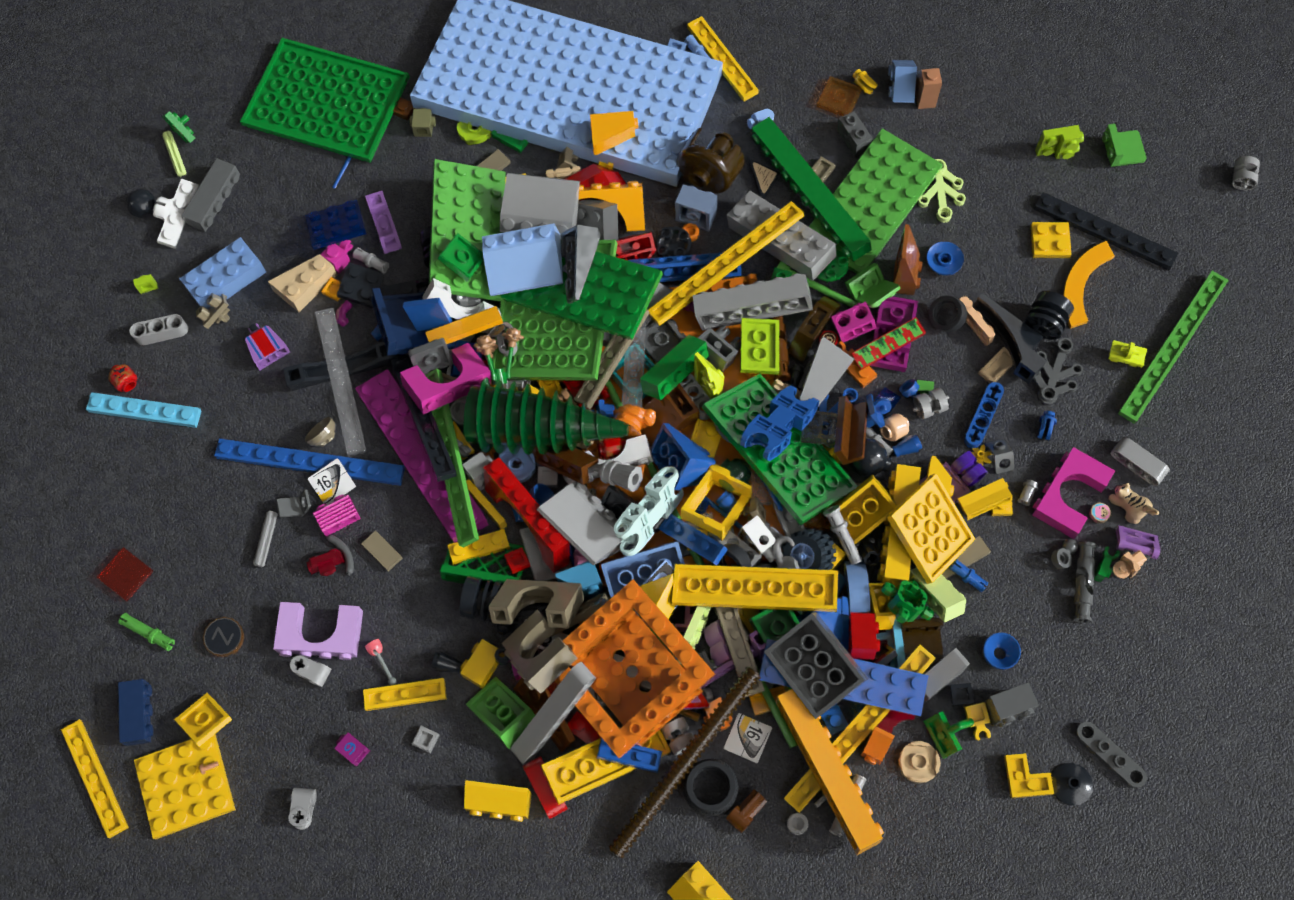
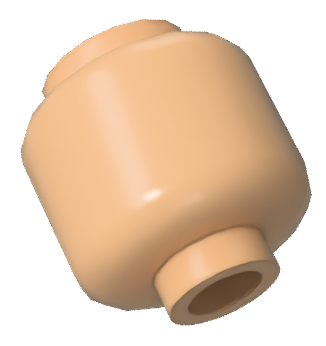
M893 414L884 419L885 426L880 428L881 435L885 439L897 441L908 434L909 422L902 415Z

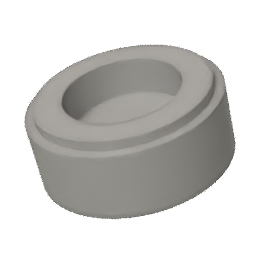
M794 813L787 820V828L792 834L801 835L808 828V820L805 815Z

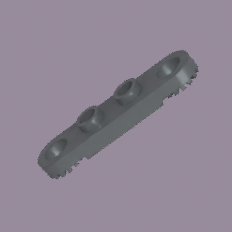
M1083 722L1077 727L1075 733L1077 739L1128 786L1139 788L1146 783L1147 775L1145 771L1093 723ZM1083 727L1091 729V738H1085L1082 735ZM1131 772L1139 773L1141 778L1139 783H1134L1130 779Z

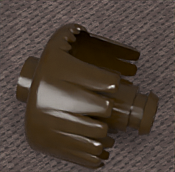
M698 128L692 133L678 154L677 165L680 167V173L692 186L699 190L709 191L713 194L723 193L730 188L742 170L744 154L737 144L733 147L732 137L725 132L716 134L706 149L704 146L699 147V145H695L694 142L702 128Z

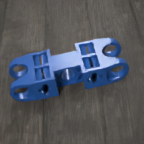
M792 385L786 387L771 401L769 414L771 415L768 418L758 414L748 424L742 435L740 445L744 448L761 445L765 448L763 458L767 461L773 460L790 444L792 434L790 430L794 427L802 431L812 421L818 409L819 400L816 398H809L805 401L795 398L797 388Z

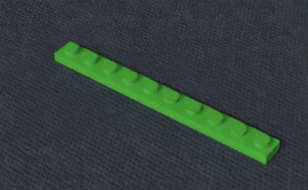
M1211 271L1118 414L1133 424L1137 422L1227 284L1228 279Z
M437 368L425 375L432 382L444 383L442 371ZM448 403L432 411V414L456 470V477L446 479L445 485L458 545L464 548L479 540Z

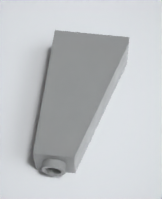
M823 337L817 346L798 400L805 401L809 398H816L819 400L820 406L851 365L854 358Z

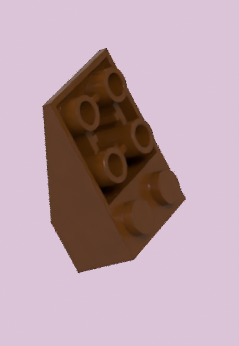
M680 383L661 401L653 398L643 407L644 409H653L656 412V419L651 427L647 426L641 430V435H646L649 446L652 447L663 423H669L672 427L681 431L699 419L698 407Z

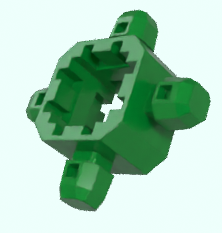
M901 581L897 587L888 582L883 584L881 591L886 596H890L887 606L890 612L896 615L898 622H913L919 615L925 620H930L933 617L934 611L925 606L928 596L924 590L919 588L917 581Z

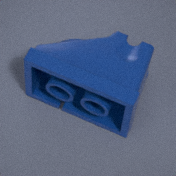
M669 423L662 424L650 449L653 461L659 470L667 466L675 467L678 470L679 477L674 490L697 486L705 476L708 468L716 464L714 458L708 456L710 453L706 449L697 445ZM669 472V473L665 474V477H670V476H672L674 473H673V472Z
M843 596L837 598V612L804 611V615L799 614V616H796L798 621L801 622L811 613L817 612L849 653V598Z

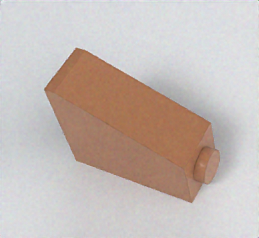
M939 68L924 69L917 73L915 95L918 109L936 107L942 86Z

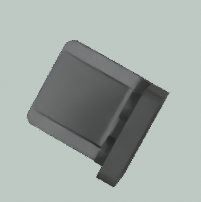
M444 338L435 339L408 351L413 367L418 365L424 375L436 368L440 370L453 365Z

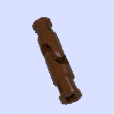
M784 315L770 318V320H779V374L774 375V380L778 379L782 383L791 379V375L788 373L789 355L786 325L783 323Z

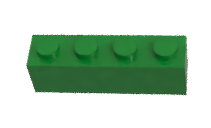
M691 335L685 337L640 378L643 393L661 401L694 371L695 353H700L705 359L709 357L706 341Z

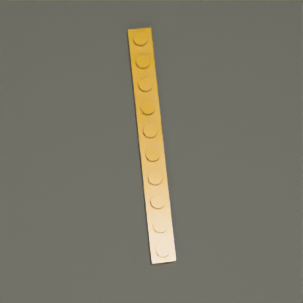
M792 201L649 308V316L659 326L691 303L693 295H698V293L708 290L803 218L804 212Z
M919 645L899 669L923 674L936 658ZM866 705L832 743L833 746L836 745L841 753L839 758L842 764L889 713V709ZM811 769L784 797V800L799 813L821 790Z

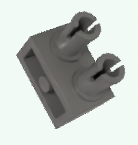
M721 325L716 331L709 327L698 337L707 343L709 357L706 360L716 370L720 369L722 373L733 364L738 350L741 348V340L737 342L740 337H735L730 343L724 340L730 334L728 327L723 330L726 325Z

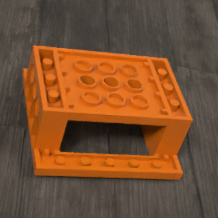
M634 579L563 640L578 658L571 665L575 666L579 662H583L596 677L591 687L623 724L619 728L588 690L575 705L618 758H621L635 745L642 746L689 703L704 692L701 687L715 675L713 670ZM619 650L625 654V658L621 662H617L614 659L615 652ZM630 666H636L638 669L635 677L627 675V669ZM568 667L555 682L559 685L571 669ZM644 681H648L651 684V690L647 693H643L640 690V685Z

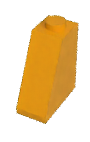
M633 111L590 114L594 155H598L635 137V129H638V118H634Z

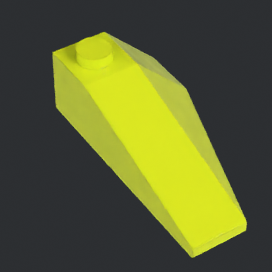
M695 353L694 378L710 399L723 394L725 377L721 370H716L700 353Z

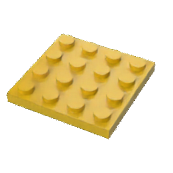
M937 474L930 475L887 516L888 521L927 584L933 583L975 540Z
M216 734L200 747L190 739L134 760L153 839L167 836L235 811ZM218 761L219 766L205 771V774H201L199 765L203 764V766Z

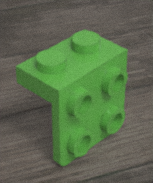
M1108 124L1105 132H1103V142L1105 143L1111 167L1144 163L1146 155L1139 131L1117 132L1115 124Z
M876 263L871 264L845 282L852 300L860 304L866 302L870 308L880 306L884 300L894 296L900 290L899 284L884 280Z

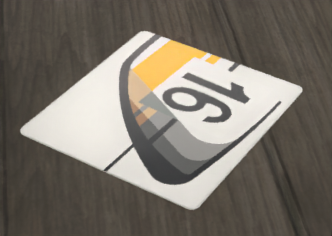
M338 458L308 478V481L322 502L327 505L334 502L337 496L345 495L356 487Z
M738 713L724 749L758 763L772 727Z

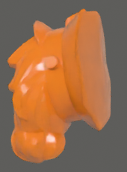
M626 404L620 406L617 410H613V419L629 424L628 436L622 437L626 440L641 436L642 429H645L647 426L651 427L655 423L656 412L653 409H644L639 406Z

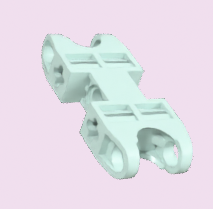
M664 467L655 474L645 486L646 495L638 505L631 503L615 523L614 532L618 538L622 539L620 550L623 555L633 556L637 554L654 535L653 526L661 517L667 519L684 496L683 488L677 490L680 491L678 494L675 495L674 487L679 477L678 470L675 467ZM669 472H673V473H674V474H673L672 476H670V477H665V474H667V473H669ZM622 527L625 530L624 532H618V530ZM629 544L634 545L631 550H625Z

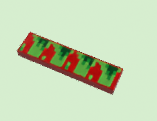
M917 317L854 351L851 353V357L854 358L856 365L861 371L925 335L926 331Z

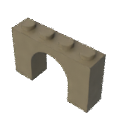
M506 579L489 605L492 623L512 624L522 608L533 603L545 602L549 603L545 610L548 626L568 628L584 601L581 583Z
M537 609L502 644L506 649L505 655L518 670L517 673L524 679V683L531 690L535 688L539 693H542L578 658L559 637L533 658L537 649L556 631L555 627L548 626L547 618Z

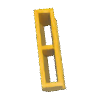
M1001 478L958 498L957 501L966 519L970 520L1011 501L1012 494L1004 479Z

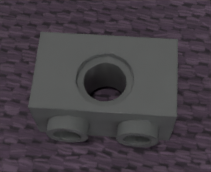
M855 111L839 118L837 131L853 155L856 157L864 153L872 143L873 137Z

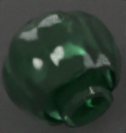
M727 458L720 465L730 471V476L751 485L749 483L752 475L751 468L745 460L734 458L730 461ZM719 479L723 491L729 493L734 491L731 484Z

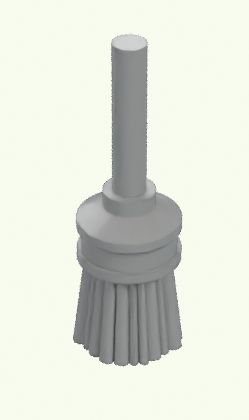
M612 459L588 468L598 472L603 483H609L613 486L618 485L631 492L638 490L643 480L641 467L624 465Z

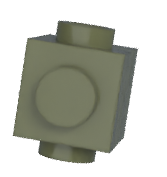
M420 108L413 110V116H410V126L414 136L432 137L433 127H436V117L433 116L431 109Z

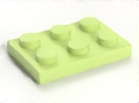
M697 606L684 635V638L694 650L695 645L699 643L701 638V631L707 624L711 607Z

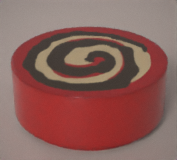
M827 330L820 335L819 343L825 337L837 346L838 336L835 332Z

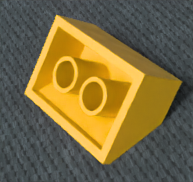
M871 475L836 504L840 506V513L848 523L847 529L854 544L858 543L884 522L887 516L897 507V504L874 475Z
M466 780L464 809L469 811V815L481 816L482 813L490 814V818L502 819V816H508L511 821L522 822L523 819H528L532 793L528 788Z
M699 861L667 891L673 900H733Z

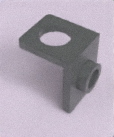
M1004 439L986 443V447L994 456L996 474L1014 470L1013 450ZM1009 459V464L1006 467L1002 468L999 466L1001 460Z
M304 490L299 497L276 500L279 517L305 516L311 507L308 490Z

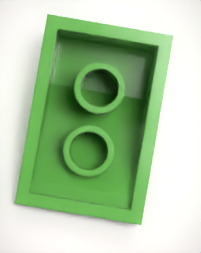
M497 677L493 678L466 703L467 707L508 749L512 747L535 717L531 708Z

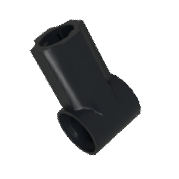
M869 533L855 544L865 564L871 567L877 565L878 561L881 560L872 533Z

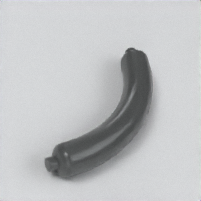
M333 535L327 536L328 542L336 545L343 553L346 561L347 576H350L354 570V561L350 549L341 539Z

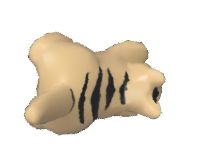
M1129 483L1117 486L1115 488L1116 495L1111 494L1109 496L1111 503L1126 510L1125 519L1129 523L1138 524L1141 518L1147 514H1159V511L1153 508L1152 502L1148 498L1139 496L1130 489Z

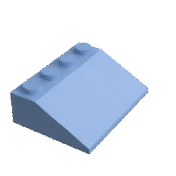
M554 223L482 236L483 257L491 296L563 284L561 238Z

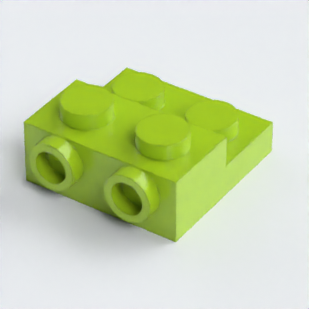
M1079 125L1044 130L1035 149L1036 155L1049 156L1054 153L1056 159H1069L1074 156L1075 152H1079V143L1084 142V134L1082 131L1080 132Z

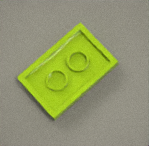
M741 319L740 373L779 374V320Z

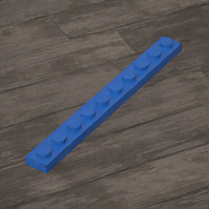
M220 438L214 455L216 459L311 473L318 472L338 458L351 479L399 486L402 484L405 471L404 465Z

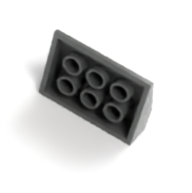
M817 612L811 613L764 651L815 719L869 679Z

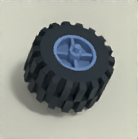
M811 528L790 534V538L795 545L792 547L789 542L782 545V549H784L782 552L783 557H794L798 561L800 569L830 570L834 567L832 562L836 561L834 556L836 548L833 549V541L828 540L830 536L827 534L823 535L821 530Z

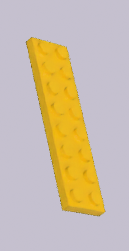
M675 564L672 605L837 612L838 571Z

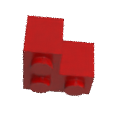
M850 612L849 654L854 659L874 660L876 652L880 651V639L876 638V634L879 633V622H875L874 613Z

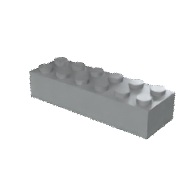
M749 191L727 214L729 228L745 237L780 209L752 191ZM797 221L762 248L799 273L805 274L812 281L836 257L835 243L800 221Z
M793 274L791 277L786 278L776 277L770 281H756L750 285L741 284L734 288H720L714 292H700L698 295H693L695 317L702 331L707 330L709 327L714 329L720 328L721 325L741 324L742 318L767 319L813 310L810 289L805 274Z

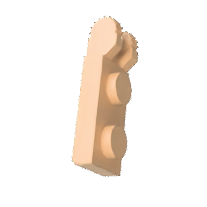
M961 297L959 300L964 303L967 309V324L985 346L989 345L995 337L994 329L992 326L987 325L981 313L972 307L973 302L968 297Z

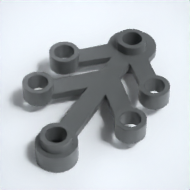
M1061 338L1056 346L1058 355L1053 369L1048 360L1043 366V370L1049 379L1048 384L1046 385L1041 377V371L1033 379L1040 389L1038 398L1043 404H1053L1057 400L1058 395L1065 392L1073 393L1078 387L1075 380H1069L1065 385L1055 388L1056 382L1070 376H1080L1083 372V367L1080 364H1074L1071 368L1061 371L1066 354L1070 353L1073 348V342L1069 338ZM1038 351V352H1037V353H1038L1039 355H1041L1043 358H1045V359L1047 358V355H1046L1045 352H1043V351ZM1074 368H1078L1080 372H1075ZM1068 384H1072L1074 388H1070ZM1044 394H1049L1050 398L1045 397Z

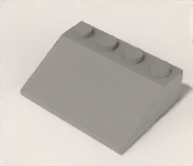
M507 173L500 213V232L554 223L561 238V233L577 225L580 181Z
M578 482L569 484L537 509L592 565L621 551L620 544L622 539L618 538L614 532V525L618 519L611 510L601 504V500L598 497L593 496L588 491L585 485ZM623 527L618 530V532L625 531Z

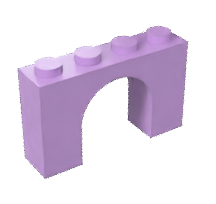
M280 602L273 648L280 656L291 657L292 654H299L306 658H311V655H318L322 659H331V656H337L341 660H351V657L357 658L363 610L359 606L339 605L337 626L333 635L323 642L310 643L302 635L305 608L300 603Z

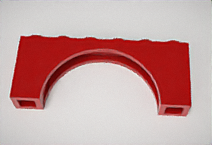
M500 457L484 466L486 492L496 504L504 499L518 512L533 534L539 546L542 560L551 571L555 573L569 564L570 542L537 511L540 505Z

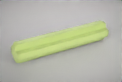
M171 131L163 132L162 136L177 176L186 175V170Z

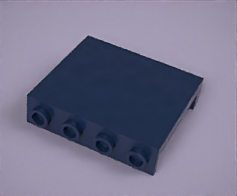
M380 288L372 289L371 303L387 355L407 354L409 350L429 343L425 332L430 330L417 331L403 308L404 302L423 300L425 292L382 296ZM455 341L447 344L448 349H454Z

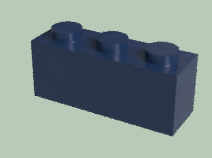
M144 679L118 682L120 743L125 746L151 743V736H153V726L150 724V716L153 715V708L150 704V696H152L151 685Z

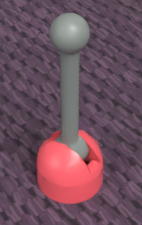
M380 640L371 641L365 646L367 652L371 656H377L389 679L388 683L395 685L396 679L391 676L380 655L383 649Z

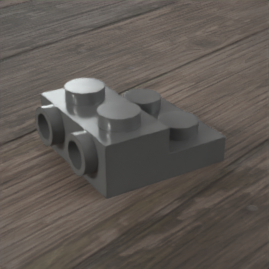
M668 319L660 326L656 322L639 331L635 337L656 364L678 345L686 335L679 332L678 326L673 319Z

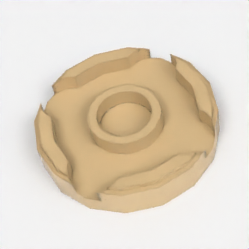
M915 741L906 745L900 752L898 759L899 769L903 776L915 783H926L932 780L939 772L941 764L938 752L929 743L923 741Z

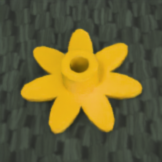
M982 445L980 449L978 447L973 448L974 452L971 453L976 457L978 463H981L982 466L984 462L991 463V460L987 457L992 454L990 451L985 452V445Z

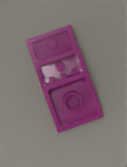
M893 296L884 300L878 309L877 328L874 330L873 341L915 318L918 301ZM911 343L870 366L906 372Z

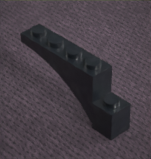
M982 293L977 298L973 308L981 313L982 317L995 329L1006 345L1015 368L1013 373L1029 384L1047 362L1045 358L1034 351L1043 336Z

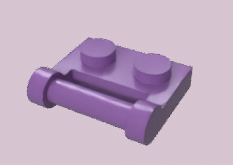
M1118 525L1116 530V549L1122 551L1126 549L1133 552L1140 550L1144 555H1148L1155 560L1158 559L1160 545L1157 535Z

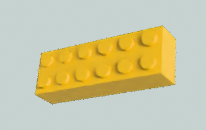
M897 464L896 469L891 471V477L888 480L889 495L897 506L919 486L921 467ZM886 519L883 525L887 526H885L881 543L885 545H883L880 551L881 560L879 562H882L880 569H878L877 581H880V583L888 582L897 587L901 581H909L911 557L890 522Z

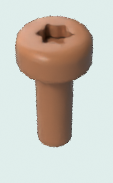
M216 761L206 766H203V764L199 765L201 774H205V771L219 766V763Z

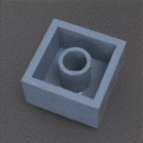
M683 184L675 202V221L684 224L693 223L699 229L709 232L717 214V195Z

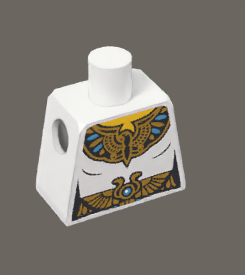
M757 515L741 528L737 536L761 556L764 555L771 563L775 560L773 545L776 539Z

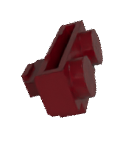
M331 549L322 555L310 557L306 564L311 575L320 572L321 576H328L336 571V565L345 563V560L340 550Z

